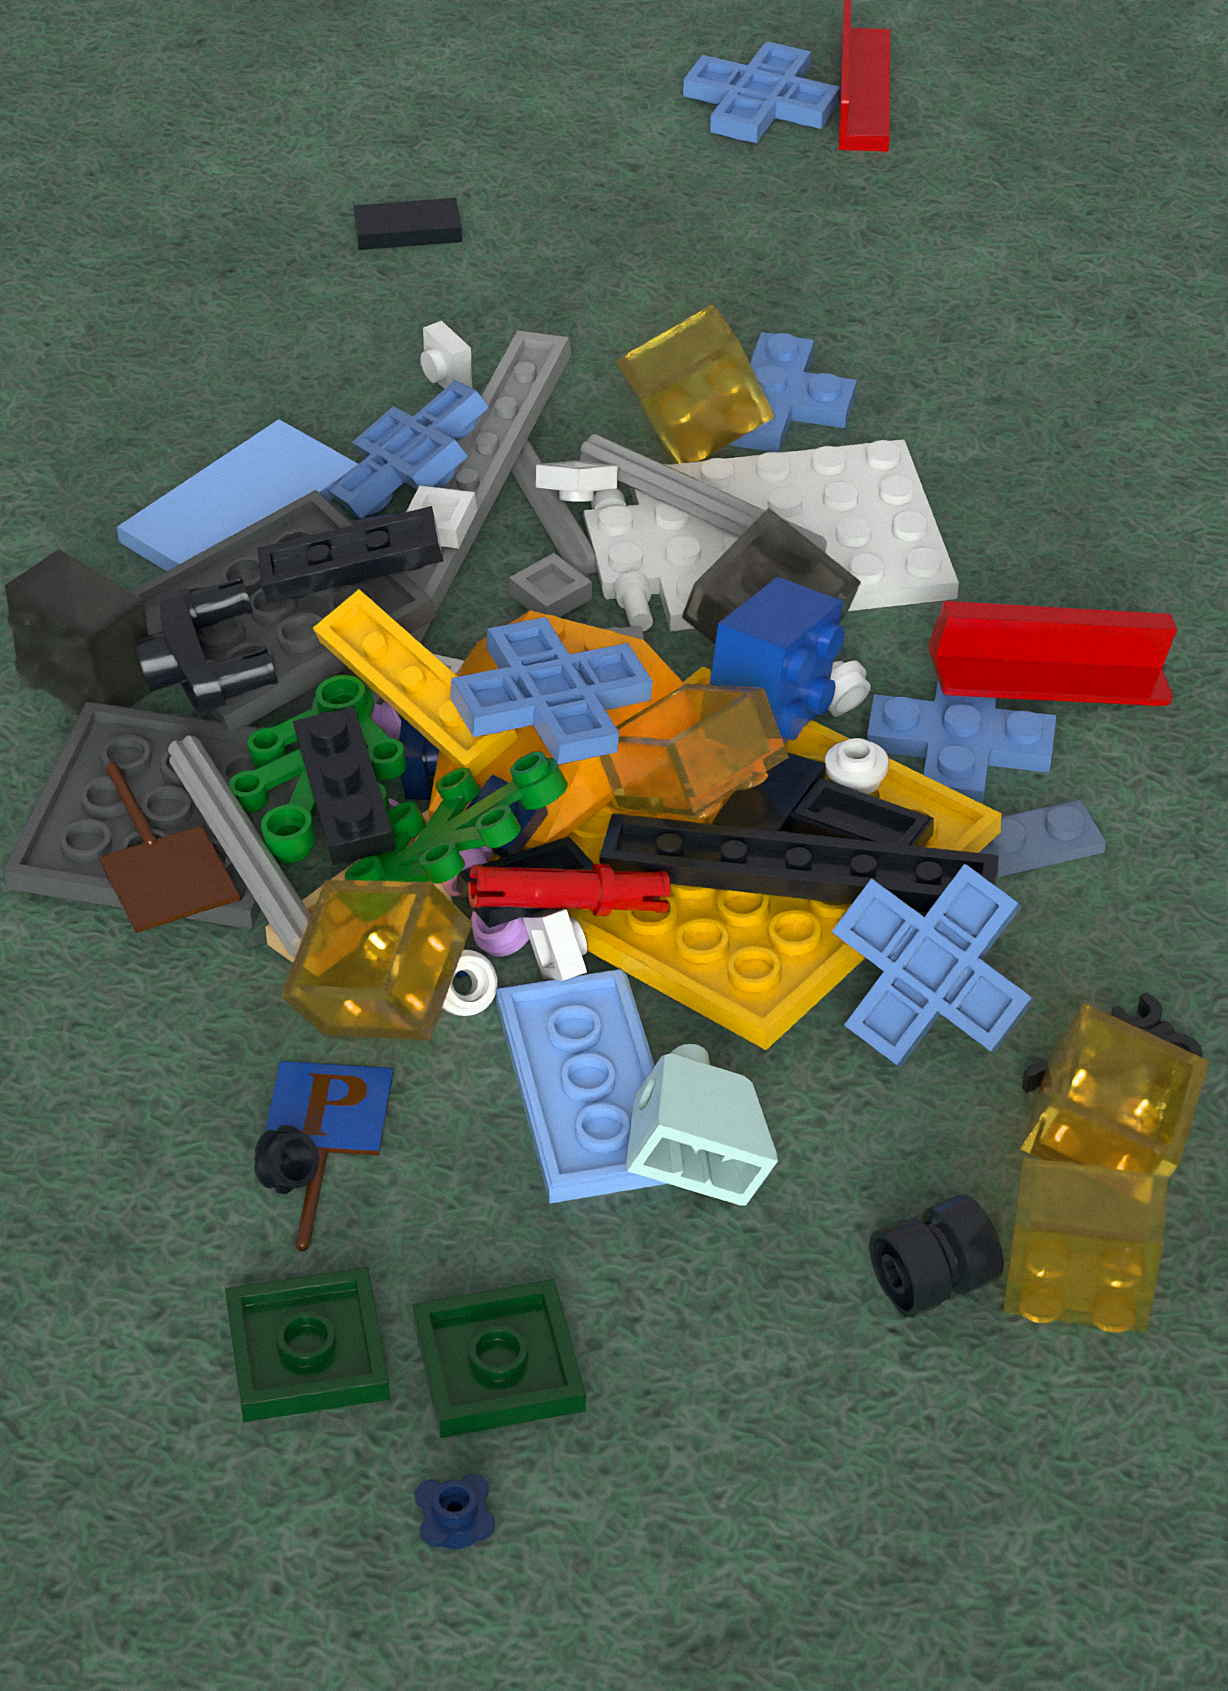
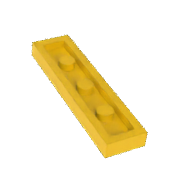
M360 589L313 627L320 643L458 768H469L474 777L519 739L515 729L473 737L450 699L451 678L458 676Z

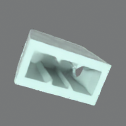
M695 1044L681 1045L671 1053L662 1055L635 1096L626 1162L627 1171L734 1204L747 1205L778 1162L777 1153L753 1083L743 1075L710 1065L708 1052L703 1047Z

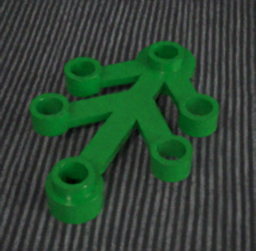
M337 675L324 680L316 689L312 709L272 728L266 727L254 731L247 739V746L251 762L258 769L237 773L228 783L244 811L250 813L258 811L267 805L270 798L268 790L300 775L289 804L271 809L261 820L264 842L272 855L281 862L296 863L305 859L310 854L316 841L312 821L316 806L301 753L297 749L288 754L286 747L297 741L293 721L354 706L375 777L382 780L394 779L402 775L407 768L403 744L397 739L389 738L371 718L375 709L373 695L364 686L363 682L355 676ZM377 782L387 813L390 810L387 790L383 784Z
M543 752L529 753L518 759L511 766L510 773L512 779L509 783L465 811L463 810L466 805L480 792L478 783L469 768L462 767L445 774L436 784V789L442 798V802L427 825L417 805L412 801L401 803L387 812L396 850L365 857L350 866L345 873L346 879L339 889V894L343 901L349 906H355L359 914L370 915L393 904L401 896L405 886L425 882L439 884L454 878L465 866V861L459 851L484 846L497 848L512 841L519 834L521 826L509 805L518 800L523 809L535 810L554 802L565 792L568 783L554 759L546 758ZM421 832L417 840L407 847L410 840Z

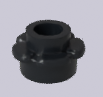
M281 1125L277 1128V1131L268 1130L259 1138L255 1147L254 1170L258 1181L265 1188L271 1189L274 1187L277 1193L288 1194L293 1188L307 1185L317 1172L319 1164L317 1147L308 1135L302 1133L296 1127ZM281 1153H282V1156H283L282 1165H280V1154H281Z

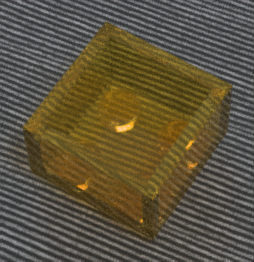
M714 304L615 360L651 432L672 464L699 462L775 418L739 340Z
M684 684L617 725L616 728L619 731L617 752L599 756L619 808L647 811V814L651 816L665 813L685 815V818L688 820L704 818L715 813L722 806L720 800L736 790L748 789L762 783L768 778L767 771L789 757L764 688Z
M325 880L281 997L325 1035L430 1041L473 923L432 882Z
M1083 1003L1052 1050L1020 1149L1147 1208L1180 1164L1209 1061Z
M1022 1157L1003 1313L1024 1316L1031 1321L1048 1323L1056 1320L1093 1325L1113 1333L1127 1330L1147 1333L1164 1242L1168 1176Z

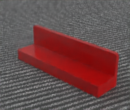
M844 0L841 37L838 150L889 152L890 29L851 28V0Z
M943 601L928 650L941 690L948 696L1167 706L1171 704L1173 695L1162 667L1177 632V627L1172 615L1165 613Z

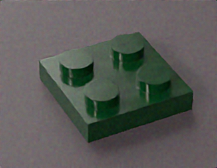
M368 1267L225 1288L243 1422L390 1400L389 1380Z
M555 1279L412 1304L413 1322L440 1438L586 1411V1393Z

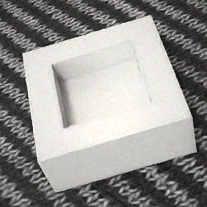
M443 321L424 327V352L421 353L420 360L426 377L432 383L438 382L444 389L455 380L472 388L471 347Z
M582 461L536 464V488L559 490V500L592 501L594 491L617 488V465Z
M419 486L406 512L432 506L441 546L459 549L478 510L475 492Z
M545 909L523 917L544 980L564 981L587 972L582 955L587 953L586 939L578 921L573 917L569 918L567 909Z

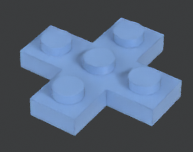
M766 41L748 65L702 55L684 78L683 96L709 104H718L711 114V133L758 143L775 118L794 122L802 126L822 129L839 105L840 87L804 78L811 69V51Z
M761 332L750 364L730 361L723 357L696 356L684 386V403L732 411L726 426L725 445L780 453L791 420L845 428L856 397L857 380L841 378L829 373H808L814 356V340L798 338L786 333L771 334Z
M455 380L415 416H411L394 406L391 407L352 441V444L365 459L333 486L329 492L343 509L357 518H364L366 515L375 514L385 508L393 498L392 492L403 483L418 490L419 486L442 487L453 478L457 470L456 467L468 457L456 440L465 437L476 427L478 423L477 418L489 408L476 390Z
M546 617L488 628L486 649L499 669L451 678L450 699L473 737L533 725L557 765L616 753L619 731L605 710L651 701L653 680L628 643L569 654Z
M938 681L935 701L874 694L867 740L879 745L886 754L926 758L923 775L983 804L988 766L1050 773L1056 715L996 708L997 698L948 696L942 692Z
M966 864L962 866L925 917L871 878L832 930V933L884 972L844 1026L899 1067L906 1062L941 1014L995 1054L1035 1001L1034 998L982 961L1022 906Z

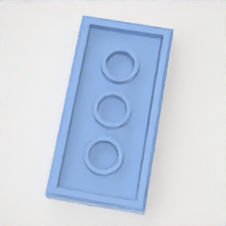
M278 419L117 526L118 540L122 545L168 571L314 490H317L328 502L331 501L334 497L329 490L359 464Z
M623 969L575 976L564 981L549 980L496 989V1005L549 1203L667 1184L627 1171L626 1162L633 1101L655 1065L626 972Z

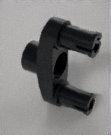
M242 576L192 592L185 588L161 596L160 615L163 631L133 640L150 692L180 683L191 704L199 713L226 705V699L263 686L278 684L266 645L260 647V649L213 663L211 658H204L197 635L202 634V628L239 615L253 613Z

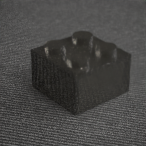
M768 508L694 583L682 618L715 644L718 623L776 577H780L843 600L841 621L847 615L861 581L773 510Z
M59 549L5 585L9 609L8 623L12 629L16 652L15 667L20 678L29 687L43 689L60 700L64 707L74 715H80L86 701L130 708L151 693L133 641L148 635L143 599Z

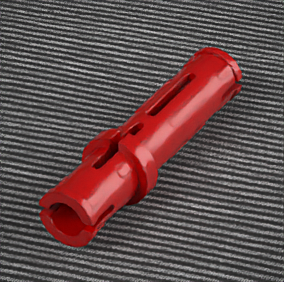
M597 863L592 866L591 870L487 867L474 864L469 875L471 878H477V882L468 881L469 902L473 908L486 906L588 909L590 912H593V916L602 917L609 916L612 910L665 913L669 902L661 900L660 896L670 897L671 894L670 879L666 871H613L609 864Z

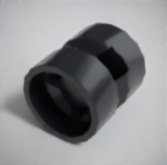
M959 1194L927 1208L922 1214L921 1221L916 1217L909 1220L901 1219L874 1231L870 1236L869 1251L877 1280L884 1293L904 1317L913 1318L940 1306L945 1300L951 1298L952 1291L956 1294L965 1295L997 1281L1003 1275V1252L996 1230L983 1208L969 1195Z

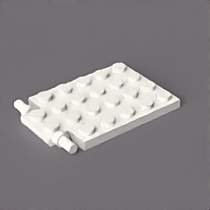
M904 439L894 441L878 440L872 443L838 447L823 446L817 449L782 453L767 452L762 455L726 459L712 458L706 461L667 465L823 536L827 541L825 550L827 553L824 560L820 561L815 569L805 568L630 486L634 505L627 506L623 493L618 489L594 491L593 500L591 501L592 509L583 510L582 514L590 545L595 551V564L604 597L606 599H616L619 606L626 610L630 627L642 626V632L648 630L653 624L648 605L651 594H660L670 631L718 626L720 621L776 577L843 600L841 612L957 599L958 579Z

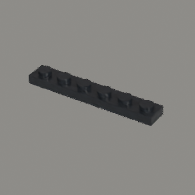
M614 813L611 815L599 856V863L609 864L613 871H666L669 875L670 884L853 904L872 878L915 911L927 913L964 864L996 886L999 855Z

